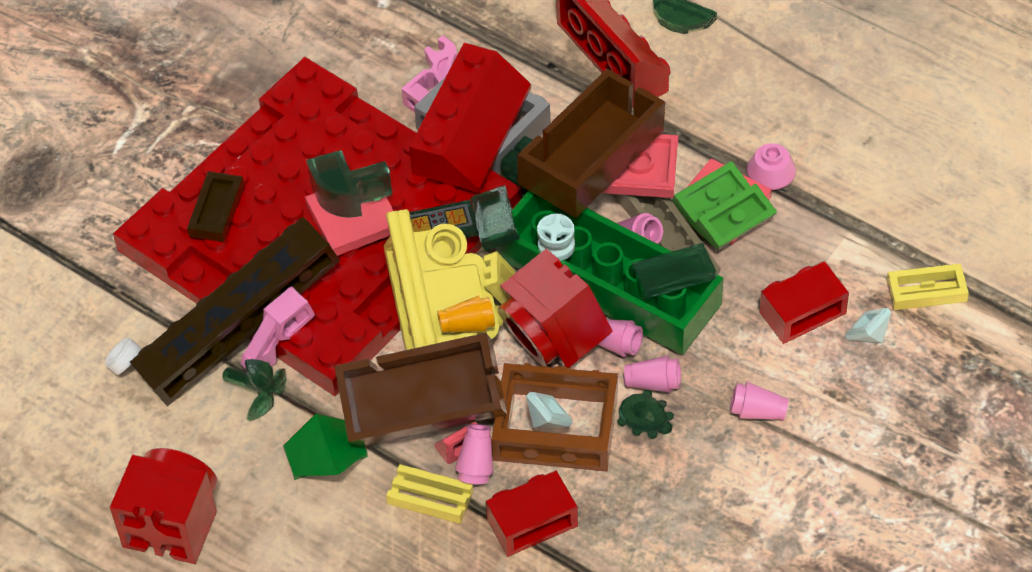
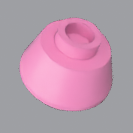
M770 143L758 148L747 165V174L749 178L776 190L789 185L796 175V165L785 147Z

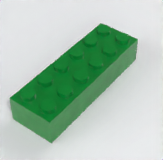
M531 191L525 194L509 214L515 238L496 245V252L508 264L521 269L540 254L538 251L539 238L537 235V226L540 220L550 214L567 216L574 224L575 249L569 258L560 261L563 266L566 265L573 276L575 274L578 275L589 285L605 315L614 320L634 321L635 325L642 327L643 335L681 355L685 354L722 305L723 277L588 208L575 218Z

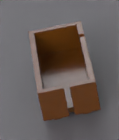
M606 69L543 129V137L537 135L517 154L518 184L577 218L664 131L665 101L638 87L634 94V115H632L633 83Z
M487 333L377 356V364L384 369L381 371L377 370V365L370 359L334 366L348 441L356 447L507 415L501 381L495 375L499 371L493 341Z

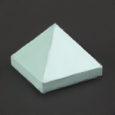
M881 308L864 312L845 333L844 337L848 341L883 343L891 311L889 308Z
M529 392L526 397L533 428L571 426L573 423L572 419L553 396L536 392Z

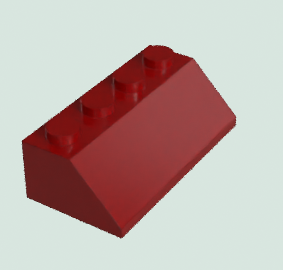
M556 0L557 25L601 73L609 69L633 83V109L634 94L638 87L657 97L669 92L671 70L668 63L663 57H658L650 49L647 40L642 35L638 36L630 27L627 18L622 14L619 15L613 9L609 0Z
M464 42L409 146L412 174L479 193L531 90V83L497 51Z

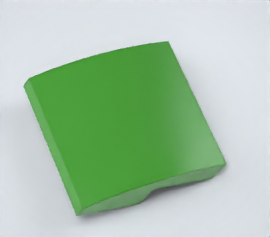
M732 161L678 192L672 199V202L685 219L716 249L722 248L777 213L756 183L750 186Z

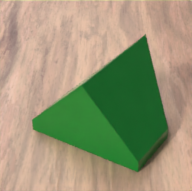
M317 413L283 445L294 480L306 476L339 475L356 461L368 457L365 446L356 447L348 441L345 420Z

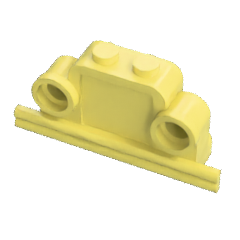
M408 209L386 213L390 237L383 247L405 350L481 333H487L493 339L497 335L499 327L503 325V320L498 312L499 305H495L493 295L484 287V280L488 279L484 275V268L486 267L484 260L477 254H465L467 240L464 233L458 227L451 224H440L432 230L413 232ZM478 295L480 298H490L495 327L487 328V332L441 333L437 311L445 310V308Z

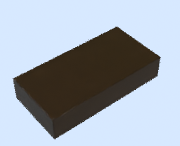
M207 172L187 227L189 237L225 242L244 188L242 176Z

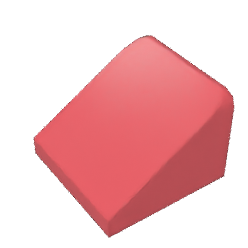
M468 425L434 443L436 450L447 464L458 460Z

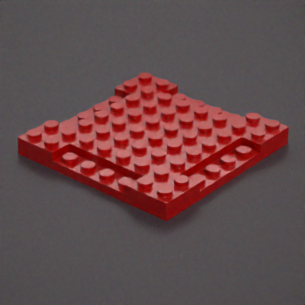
M303 57L259 98V110L170 192L161 188L113 233L118 252L197 304L202 298L209 296L222 285L229 275L237 272L252 260L259 250L270 245L282 235L288 226L295 224L302 217L322 236L306 205L305 196L369 172H373L393 211L408 209L410 215L467 204L472 225L459 228L467 240L465 254H476L487 243L480 208L506 200L510 214L522 199V188L493 170H490L479 193L412 174L409 146L416 132L360 99L357 88L307 57ZM208 171L242 176L244 181V188L225 242L189 237L187 230ZM390 236L338 255L337 257L340 262L301 294L308 301L315 316L297 333L292 335L289 340H279L275 347L276 358L334 397L339 394L334 366L363 359L372 360L401 330L383 247ZM254 333V334H253L250 338H248V339L252 341V339H253V337H254V335H255L256 333Z

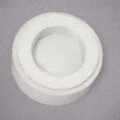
M130 337L124 338L110 351L105 360V366L115 375L121 374L131 365L130 361L138 355L141 347Z

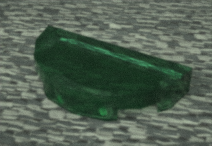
M653 0L652 2L658 22L670 31L686 34L688 30L701 27L707 29L717 20L716 11L687 0Z

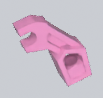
M444 35L438 38V48L441 51H434L429 46L424 49L425 59L431 69H424L401 88L403 104L414 113V106L446 77L457 56L455 44Z
M292 286L264 308L263 321L248 348L242 354L240 364L254 381L261 376L258 373V369L263 363L267 362L271 367L276 363L275 347L279 340H289L292 335L297 333L315 316L308 301Z

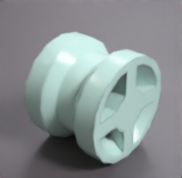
M550 214L540 220L537 226L539 238L538 251L541 253L547 248L560 261L569 258L575 249L574 224L571 219L561 214Z

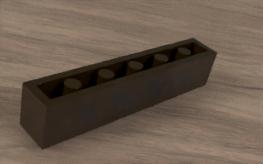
M302 217L295 224L288 226L282 235L270 245L259 250L254 258L240 270L229 275L222 285L209 296L202 298L185 316L173 322L167 331L155 341L143 347L130 363L168 407L257 332L263 321L264 308L291 286L301 295L338 264L340 260L330 244Z

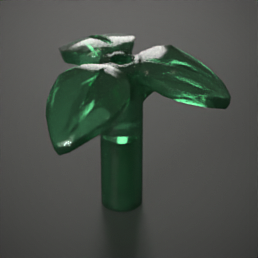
M247 359L245 360L247 373L227 367L223 372L222 378L225 382L258 393L246 417L248 421H254L272 409L274 406V392L278 395L283 394L287 383V371L285 368H280L273 376V368L265 361Z

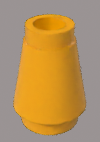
M478 295L445 308V310L437 311L441 333L487 332V328L495 327L494 313L489 297L480 298Z

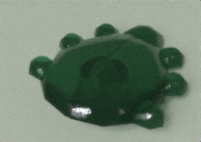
M645 390L641 394H632L622 401L619 407L620 417L617 422L621 427L628 425L629 428H632V433L635 436H640L642 432H647L648 437L654 439L658 433L666 435L672 432L673 425L669 421L674 418V414L672 412H665L666 401H657L652 397L650 390Z

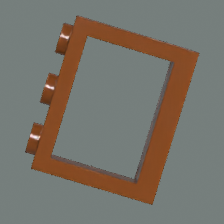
M504 363L501 386L507 415L495 417L491 439L493 461L608 472L618 398V373L599 372V370H575L564 366L553 368L533 366L528 363L524 365ZM529 392L551 395L558 399L604 403L599 437L510 429L515 394L527 396Z

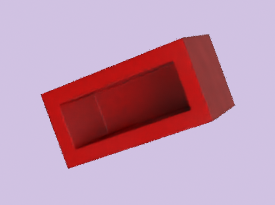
M823 261L815 266L804 267L796 275L781 282L775 281L761 291L759 313L782 344H785L847 314L849 291L828 264Z
M557 470L546 475H536L523 485L511 490H501L494 494L492 498L485 500L487 521L507 557L578 527V506Z

